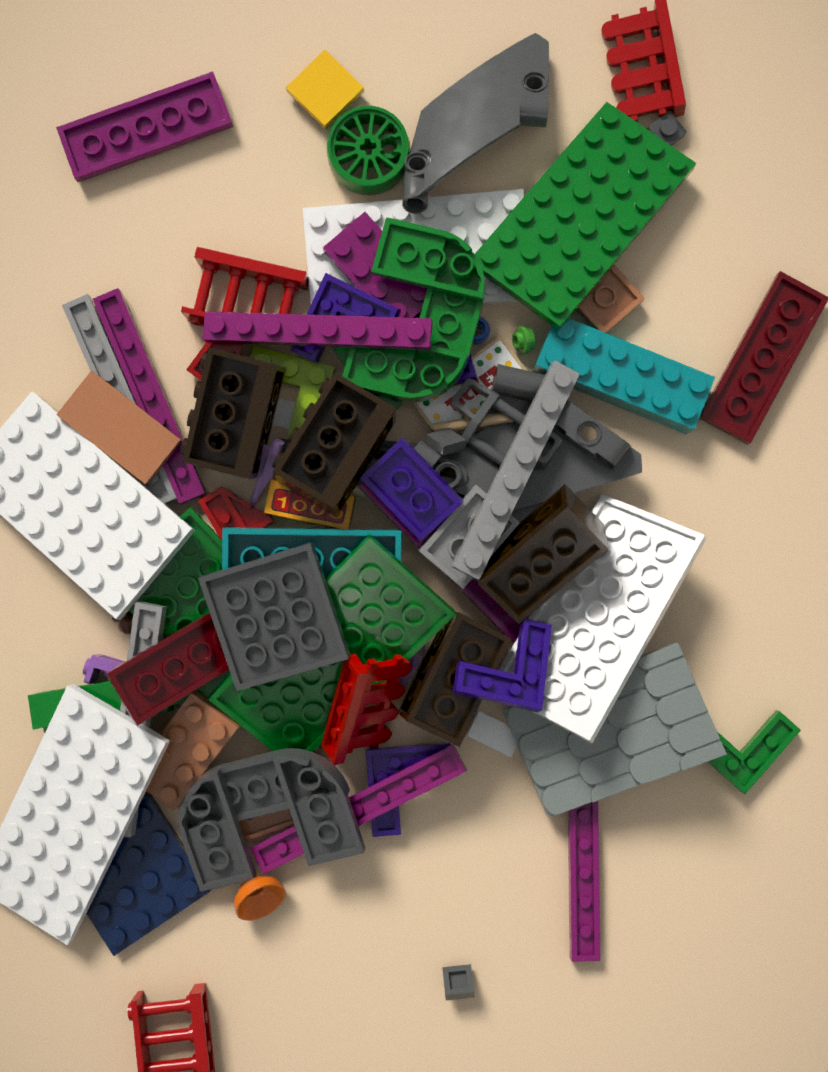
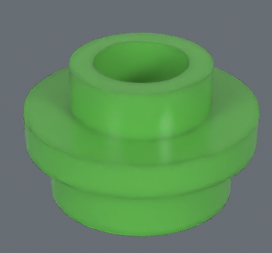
M518 326L512 335L513 346L516 350L518 349L520 354H527L529 350L535 348V335L530 327Z

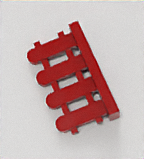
M655 0L654 10L647 11V7L640 8L639 14L619 18L618 14L611 15L612 20L603 24L601 35L606 41H616L617 47L611 48L606 54V62L610 67L620 66L621 73L612 78L611 88L615 93H625L626 100L619 102L616 108L636 122H638V117L657 112L659 117L666 115V110L672 109L675 117L683 116L686 101L667 0ZM657 30L658 37L652 38L651 31ZM641 33L644 34L645 40L624 45L623 38ZM662 56L663 63L657 65L656 57ZM649 60V67L633 71L628 69V64ZM667 83L668 90L662 91L661 84ZM650 86L654 87L655 93L634 98L633 90Z
M350 654V658L343 661L321 744L334 765L344 763L346 754L352 753L353 749L370 746L371 749L378 748V744L384 743L391 738L392 731L385 725V722L394 720L399 714L398 709L391 701L401 698L405 693V687L397 680L400 677L407 676L412 670L411 663L400 654L394 655L392 660L376 662L375 659H368L367 664H363L356 654ZM387 680L385 683L372 685V682ZM380 703V705L365 707L366 705ZM374 725L373 727L359 729L360 727Z

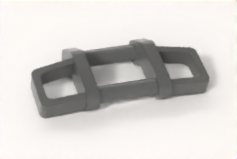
M468 378L452 398L451 406L470 421L462 437L467 440L466 446L470 445L501 466L505 455L477 437L475 433L492 408L521 425L525 415L500 399V395L495 391H491L475 380ZM468 389H473L486 397V400L476 414H473L459 402ZM551 432L548 438L553 443L552 448L546 456H540L536 463L541 467L547 465L562 442V439L554 432Z

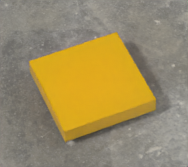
M324 49L286 87V91L326 130L364 93V87Z

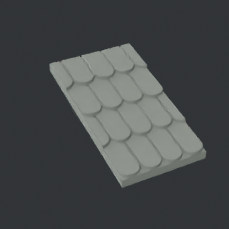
M672 643L641 655L593 743L584 740L532 711L511 706L501 709L548 817L564 813L590 802H596L638 785L652 782L678 771H684L727 754L679 643Z

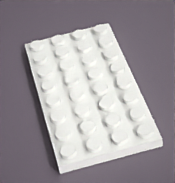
M523 189L428 197L427 209L422 213L416 214L405 211L402 206L403 199L302 208L311 304L325 273L354 286L325 254L322 247L364 211L381 230H383L385 219L388 217L447 231L465 241L475 254L523 199ZM484 277L485 299L483 305L519 302Z
M32 391L0 428V515L115 619L121 620L196 530L111 457L56 415L58 412Z
M603 494L600 496L592 512L604 523L609 550L536 609L529 617L531 620L552 624L542 711L534 713L590 743H593L706 541L705 535ZM518 638L502 663L500 671L514 674Z
M75 684L67 685L0 827V903L64 944H70L78 932L170 740L143 724L136 726L131 717Z

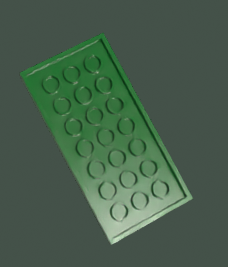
M606 102L475 253L479 263H481L484 277L559 331L690 175L696 166V162Z
M370 534L325 578L350 654H356L363 664H367L368 659H375L376 662L392 660L394 655L399 654L409 661L456 615L455 610ZM343 661L240 691H236L230 673L209 694L208 700L272 751L296 748L314 752L322 744ZM387 680L372 682V685L385 683Z

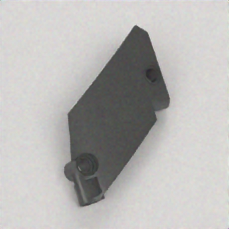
M537 33L524 38L468 73L421 110L410 154L405 158L402 206L405 211L414 214L424 212L428 207V192L434 188L436 183L494 142L519 128V125L546 127L549 96V41Z
M567 400L552 430L562 439V442L546 466L535 465L513 511L545 502L564 484L574 493L640 474L642 473L641 454L620 436ZM510 422L477 432L475 435L506 456L520 425L516 422ZM584 427H592L596 430L597 436L592 441H585L580 436L581 430ZM547 440L540 455L541 457L546 456L552 448L553 443L550 440ZM420 441L414 448L441 477L446 469L453 468L457 474L456 479L448 485L455 492L464 496L474 485H477L487 493L500 465L470 445H467L466 449L444 456L423 441Z

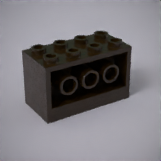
M209 347L208 352L203 353L200 362V369L203 370L201 382L197 381L194 388L193 396L197 400L194 410H190L187 419V426L190 427L188 438H184L181 445L180 454L184 455L182 462L246 479L257 478L263 444L268 445L286 367ZM238 379L239 387L235 389L233 384ZM231 407L232 416L228 417L227 409ZM221 436H224L226 439L225 445H222Z
M335 372L331 379L326 378L318 392L321 395L315 404L311 402L303 415L305 421L300 429L295 427L287 441L290 444L284 453L280 452L276 456L272 464L274 468L272 473L279 484L337 518L361 480L360 477L365 473L396 423V408ZM347 417H348V418H351V419L346 420V421L342 420L343 418H347ZM331 441L336 442L334 445L331 446L326 445L328 442ZM316 465H320V466H321L320 469L315 470V471H311V468H312L313 466H316Z
M564 484L512 531L490 557L478 580V585L520 624L609 550L604 523Z
M456 612V615L435 635L398 710L399 715L407 722L460 747L482 700L453 693L457 663L462 661L497 670L512 639L460 612Z

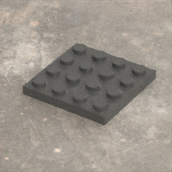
M313 542L198 578L236 691L350 658V652Z

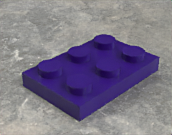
M404 437L360 477L420 542L464 501Z

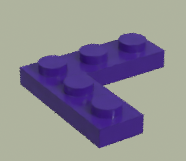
M325 273L307 315L340 316L343 313L347 316L399 317L401 310ZM292 346L290 351L318 364L325 347Z
M527 618L520 623L514 674L462 661L457 663L453 693L537 713L542 711L552 624Z
M443 742L366 749L368 787L450 746L451 743ZM399 806L371 820L372 837L401 835Z

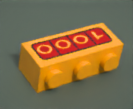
M271 480L264 513L270 516L324 527L350 529L356 498L355 496H350L336 518L282 486L276 480Z

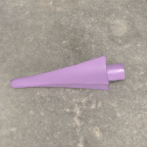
M274 438L271 446L263 444L257 480L250 500V504L253 506L256 505L267 484L274 476L272 464L284 446V441Z

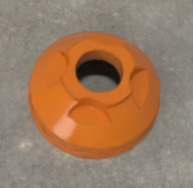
M257 874L254 879L241 884L233 902L238 918L245 921H253L265 917L276 910L286 895V890L280 880L275 877Z

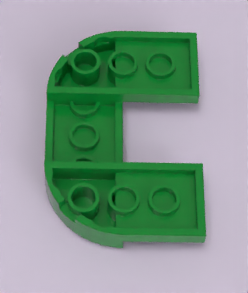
M386 217L371 273L373 276L427 288L420 318H432L431 350L350 348L343 377L366 391L398 398L399 401H427L448 391L459 380L467 366L485 299L484 273L481 263H479L472 248L458 236L447 231Z

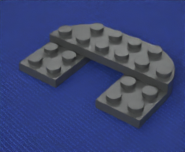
M287 748L224 763L202 774L188 791L180 807L178 818L180 836L200 892L255 878L257 873L239 821L274 812L290 810L308 866L363 854L366 847L348 796L350 788L336 766L314 752L304 749Z

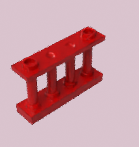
M197 247L194 258L199 266H201V269H203L194 309L182 306L181 313L188 319L190 324L204 326L205 309L214 273L220 270L228 272L230 276L222 312H234L241 279L247 276L255 278V281L258 282L250 313H262L268 285H272L273 282L283 285L282 287L285 289L279 314H290L295 292H298L299 289L307 290L309 283L308 274L306 271Z
M206 983L194 984L186 999L146 1004L144 1001V991H138L128 1004V1019L133 1021L138 1072H179L193 1070V1072H215ZM182 1011L191 1014L192 1024H190L189 1028L148 1033L146 1016ZM188 1040L190 1043H194L195 1054L192 1057L151 1062L149 1045Z

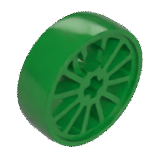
M360 106L345 112L336 120L327 140V157L333 175L345 188L357 194L377 195L393 188L404 176L405 158L410 154V141L403 124L394 114L376 106ZM361 124H369L368 134L364 133ZM374 125H380L381 128L373 135ZM357 128L360 137L352 133L350 129ZM346 136L354 143L340 141V139H343V137ZM388 144L396 147L392 154L384 153L382 148ZM371 148L372 154L366 155L365 149ZM338 150L351 151L349 153L336 157ZM356 159L347 171L341 167L342 164ZM382 163L391 171L383 176L378 164ZM360 165L363 166L361 179L352 176ZM368 168H374L377 179L367 180Z

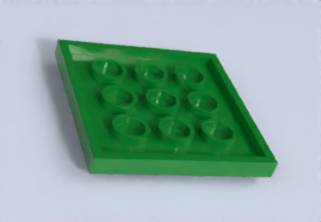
M192 507L187 509L180 517L196 531L136 601L167 606L163 639L209 613L198 578L222 570V539ZM135 604L129 610L132 614L134 613Z

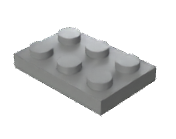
M477 485L471 488L463 498V503L440 524L418 550L462 589L465 588L472 578L452 568L451 565L487 494ZM512 515L492 555L520 523Z

